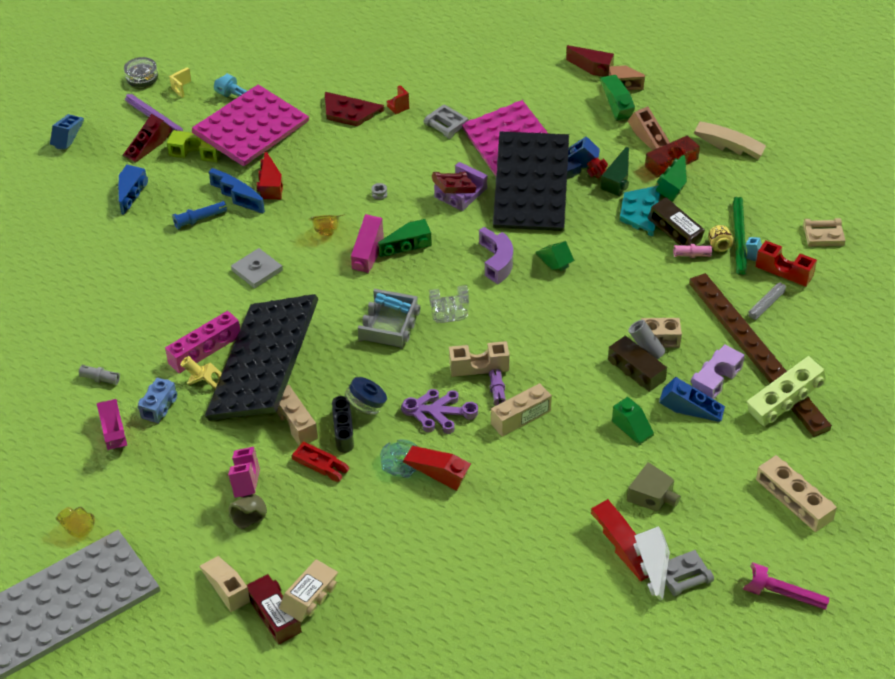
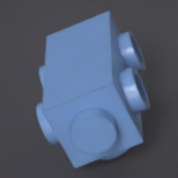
M156 378L153 384L148 387L147 393L138 402V409L142 419L159 424L162 417L166 416L168 408L177 399L174 382Z

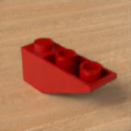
M265 152L264 159L260 161L262 170H259L258 174L260 182H257V192H260V196L263 199L282 200V174L268 152Z

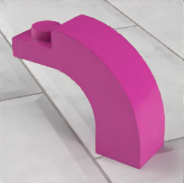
M117 399L96 403L107 450L127 446Z

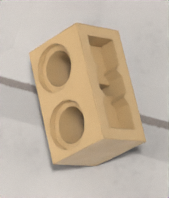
M641 318V320H645L664 348H680L682 336L680 318Z

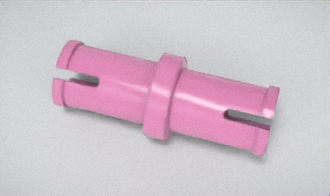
M690 244V246L674 245L673 254L674 257H711L712 247L711 245L695 246V244Z

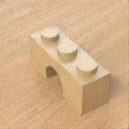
M507 341L487 343V350L478 355L471 354L468 345L449 347L451 377L486 374L493 369L494 373H496V369H499L501 372L509 371L510 355Z
M287 385L276 413L281 420L287 419L291 435L299 446L302 442L310 443L317 440L316 422L290 385Z

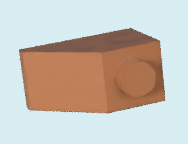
M626 65L609 66V76L617 75L628 91L644 90V74Z

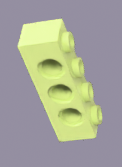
M807 356L747 400L749 413L764 427L774 422L778 416L785 411H789L793 405L800 400H804L809 393L816 388H820L826 382L825 370L811 357Z

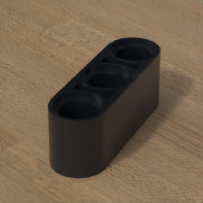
M337 396L332 400L336 448L339 452L347 453L354 448L350 401L345 396Z

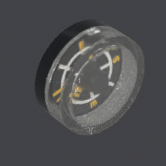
M134 58L124 66L126 81L131 86L146 87L158 79L156 62L150 58Z

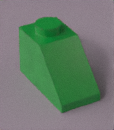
M566 241L548 245L535 252L551 270L559 268V271L570 267L569 263L575 261Z
M626 397L613 406L612 422L638 445L654 436V432L642 408L632 399Z

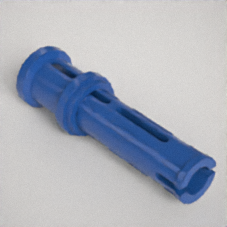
M221 201L220 203L194 211L188 209L185 213L172 214L176 229H180L181 226L187 224L194 225L197 220L227 212V207L219 209V207H223L226 204L224 201Z

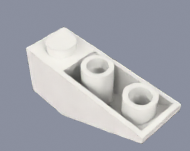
M658 526L635 535L637 543H634V548L637 555H641L644 561L641 563L644 575H649L651 583H648L651 595H656L661 601L664 596L670 551L664 534Z

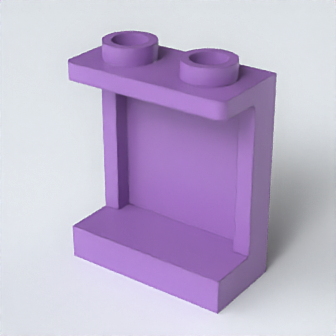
M458 162L455 165V173L466 172L467 177L477 186L476 193L444 194L435 184L434 197L463 211L487 189V175Z

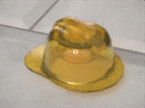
M323 215L309 218V221L313 223L314 230L321 236H331L338 228L339 216Z

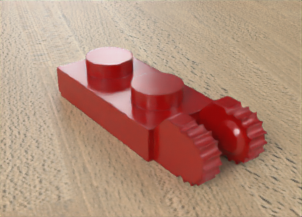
M302 442L291 455L292 460L325 476L327 475L335 482H339L342 479V475L339 472L345 474L350 469L345 462L337 459L336 456L306 442Z

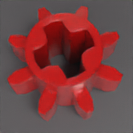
M596 157L587 164L589 168L586 171L590 177L595 175L598 179L607 170L608 163L604 158L600 160Z

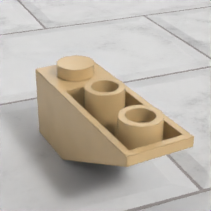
M219 556L200 565V569L230 612L250 602L247 585L239 574Z

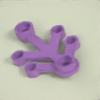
M430 389L418 399L412 397L405 399L401 405V411L403 414L414 416L423 424L425 432H432L435 429L434 421L428 419L423 414L429 413L442 425L443 432L450 434L454 432V422L448 420L443 414L463 415L466 419L473 420L478 415V405L474 402H466L462 407L444 406L448 403H457L459 400L458 392L451 390L447 392V395L439 399L438 390ZM428 401L434 402L430 405H424Z

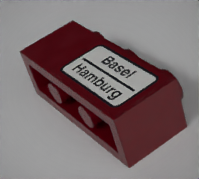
M266 574L247 584L251 605L278 645L302 633V622L279 609L283 595L277 580L273 581L269 574Z

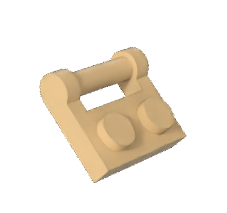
M841 218L813 221L804 219L803 227L808 247L845 246L846 240ZM820 227H834L831 229H812Z

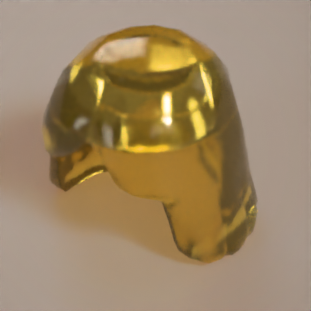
M67 507L56 517L57 522L71 536L76 538H82L89 534L95 525V516L92 513H87L83 507H78L75 510Z

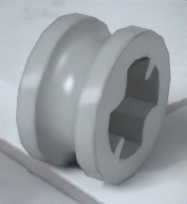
M377 183L372 186V197L374 199L382 200L387 197V186L385 184Z

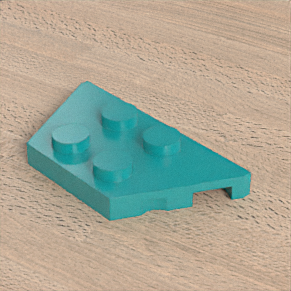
M657 186L624 192L620 221L631 225L637 230L642 228L648 231V235L654 236L655 224L648 219L651 206L659 202L660 193L656 191Z

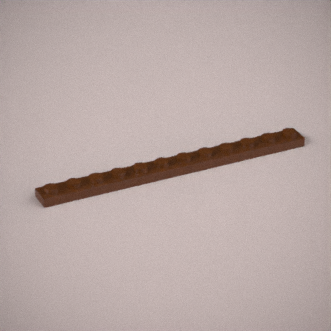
M706 273L690 278V286L770 384L787 372ZM808 396L791 408L813 437L831 430L832 425Z

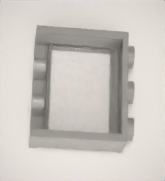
M374 289V302H369V315H364L362 320L363 326H358L359 341L366 340L403 349L405 342L409 341L410 329H413L415 326V316H418L420 313L418 297ZM381 293L386 295V297L389 296L400 300L402 303L411 304L408 314L401 312V310L398 311L384 306V304L376 303V295Z

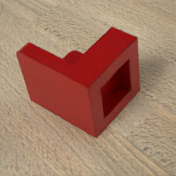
M401 85L397 86L398 95L387 101V107L395 115L410 109L409 93Z

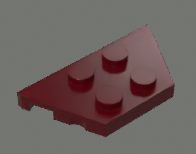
M325 92L327 120L358 127L365 121L372 119L374 113L378 111L382 113L384 111V105Z

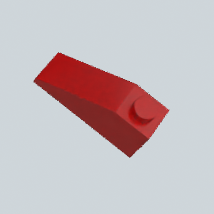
M412 446L403 460V463L455 491L459 489L471 463L454 454Z

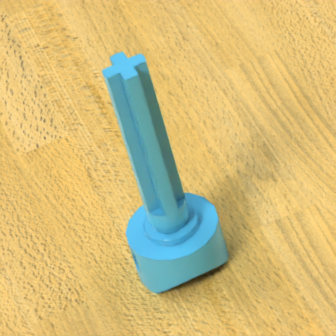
M228 73L214 82V90L225 97H229L231 94L239 97L247 92V90L237 85L236 77Z

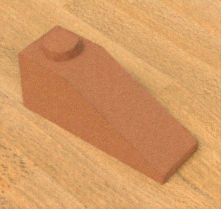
M648 106L634 112L629 118L628 123L636 136L658 156L674 149Z

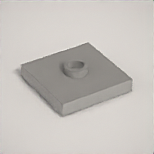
M260 248L231 265V270L253 288L258 287L283 271L282 265Z

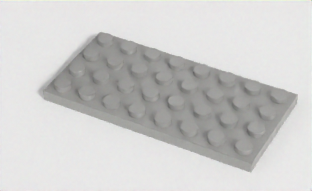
M119 530L0 593V679L8 677L160 592L159 585Z

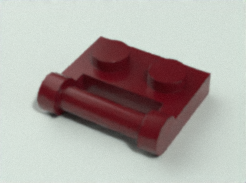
M466 172L432 173V181L444 194L476 193L477 186L467 177Z

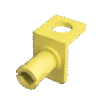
M190 356L182 360L180 365L191 374L187 382L188 385L204 379L216 389L222 373L213 364L208 363L204 366H199ZM212 373H215L218 376L217 383H215L212 380Z

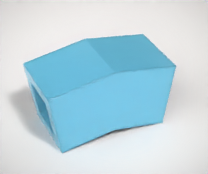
M749 237L746 243V259L756 261L758 250L762 246L760 238Z

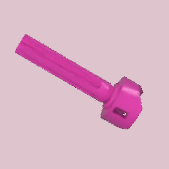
M754 562L751 563L750 567L753 578L749 584L744 586L743 590L760 595L761 590L766 588L767 590L826 610L829 597L768 577V567Z

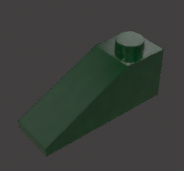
M625 147L601 175L600 189L619 196L628 188L629 147Z

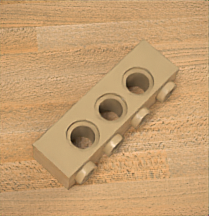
M777 455L758 467L756 480L814 532L819 531L834 520L837 509L834 503L824 497L816 487L809 484L801 474L795 472L787 462L780 459Z

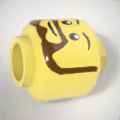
M717 225L708 233L709 243L715 251L724 252L732 247L734 239L730 229L726 226Z

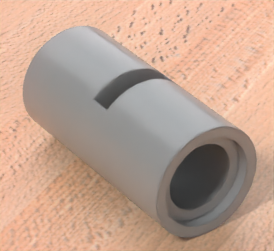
M638 320L629 327L628 332L641 348L656 359L663 356L665 349L645 320Z

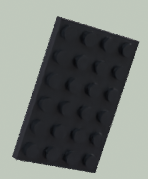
M499 131L493 228L564 231L569 134Z

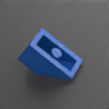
M586 136L569 147L568 162L575 159L582 164L581 168H586L592 159L599 158L600 149Z

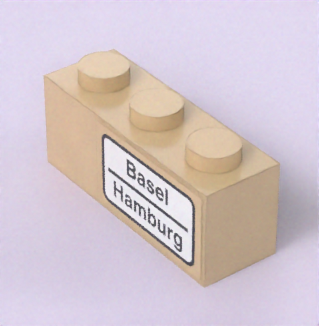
M539 383L491 408V425L503 437L550 412L552 395Z
M316 559L285 592L279 609L300 622L307 615L311 617L317 608V604L321 605L327 593H332L337 585L335 579L338 572Z

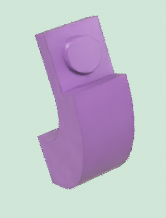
M483 227L479 230V244L495 254L485 262V276L499 284L508 277L512 270L513 245L508 236L503 232L496 235L494 232Z

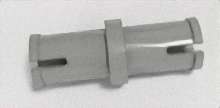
M82 364L79 369V377L94 379L98 383L102 381L117 385L120 380V373L107 371L102 367L94 368Z

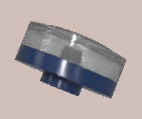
M355 377L345 391L347 401L357 410L369 415L378 414L387 401V395L384 390L375 382L363 377Z

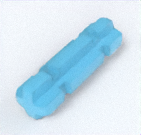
M378 293L375 298L376 303L384 304V306L398 311L401 310V312L408 314L411 307L409 303H402L400 300L389 296L386 297V295Z

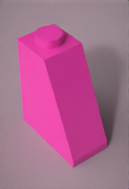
M365 214L351 254L353 270L370 272L379 255L378 242L384 239L383 218Z

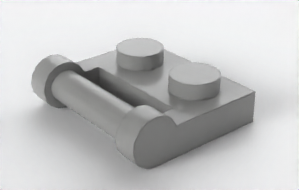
M444 104L427 115L424 119V124L432 126L442 132L445 137L451 139L454 133L463 128L462 125L468 121V118ZM437 119L438 121H440V122H442L443 124L447 125L449 128H446L445 126L441 125L440 123L436 122L435 120Z
M696 550L668 561L665 584L673 596L681 594V591L699 584L714 582L713 573L707 569ZM698 573L700 574L696 577L690 578L680 583L677 582L690 576L696 575Z

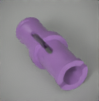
M494 369L489 372L491 381L490 391L493 393L495 406L499 405V400H501V403L506 401L504 393L505 384L502 382V373L499 369H496V375L494 374Z

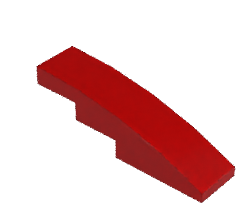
M609 499L592 507L591 514L603 527V534L615 546V553L641 582L649 578V575H644L641 563L644 562L642 556H638L634 548V543H637L635 539L636 533Z

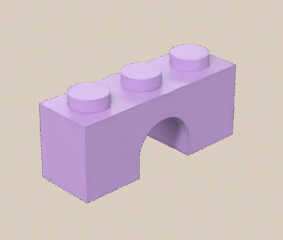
M724 344L720 350L714 352L709 362L706 361L700 372H696L691 379L692 387L715 399L722 391L724 378L720 375L733 379L742 369L745 355Z

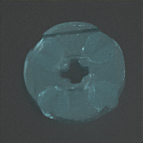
M404 439L397 440V443L391 444L390 442L386 444L380 453L382 470L394 476L410 477L416 469L403 463V460H398L396 457L404 456L405 458L410 448L417 445Z

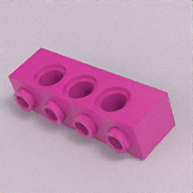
M226 311L166 346L165 351L168 364L180 374L186 370L180 365L185 357L190 356L193 361L198 363L233 342L241 331L239 320L229 311Z

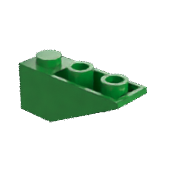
M684 155L679 160L675 159L656 182L659 184L656 191L672 202L687 183Z
M426 219L408 222L379 241V257L432 246L431 231Z

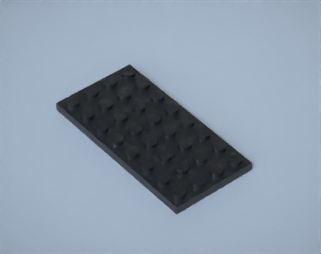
M316 294L250 304L241 326V331L238 333L206 411L205 417L208 421L277 412L319 300Z

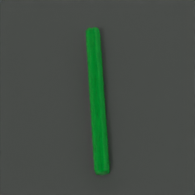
M736 196L733 198L736 273L738 275H745L747 262L743 198Z

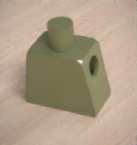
M647 462L628 487L627 501L654 511H660L665 503L676 507L681 496L673 492V478Z

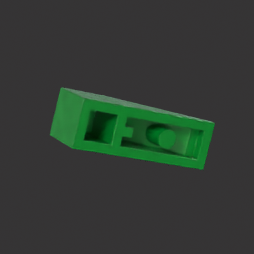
M617 75L601 77L600 81L615 120L619 121L630 118L635 110V105L629 91Z

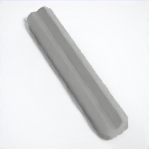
M781 282L777 283L749 310L748 317L756 320L785 292L786 285Z

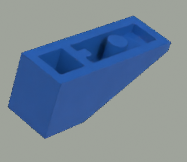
M67 114L52 125L50 145L60 150L67 149L73 143L84 122V118Z

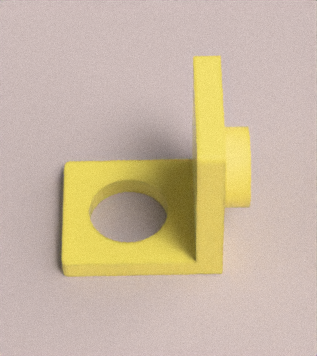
M188 67L169 76L171 89L182 98L184 97L183 85L191 82L190 69Z

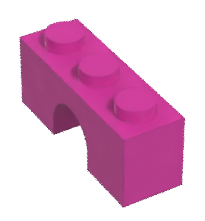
M254 447L235 450L232 457L234 466L230 467L228 476L234 497L242 498L255 494L260 466Z

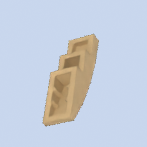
M701 121L693 133L722 151L725 147L739 155L744 151L757 160L761 157L766 147L763 143L740 132Z

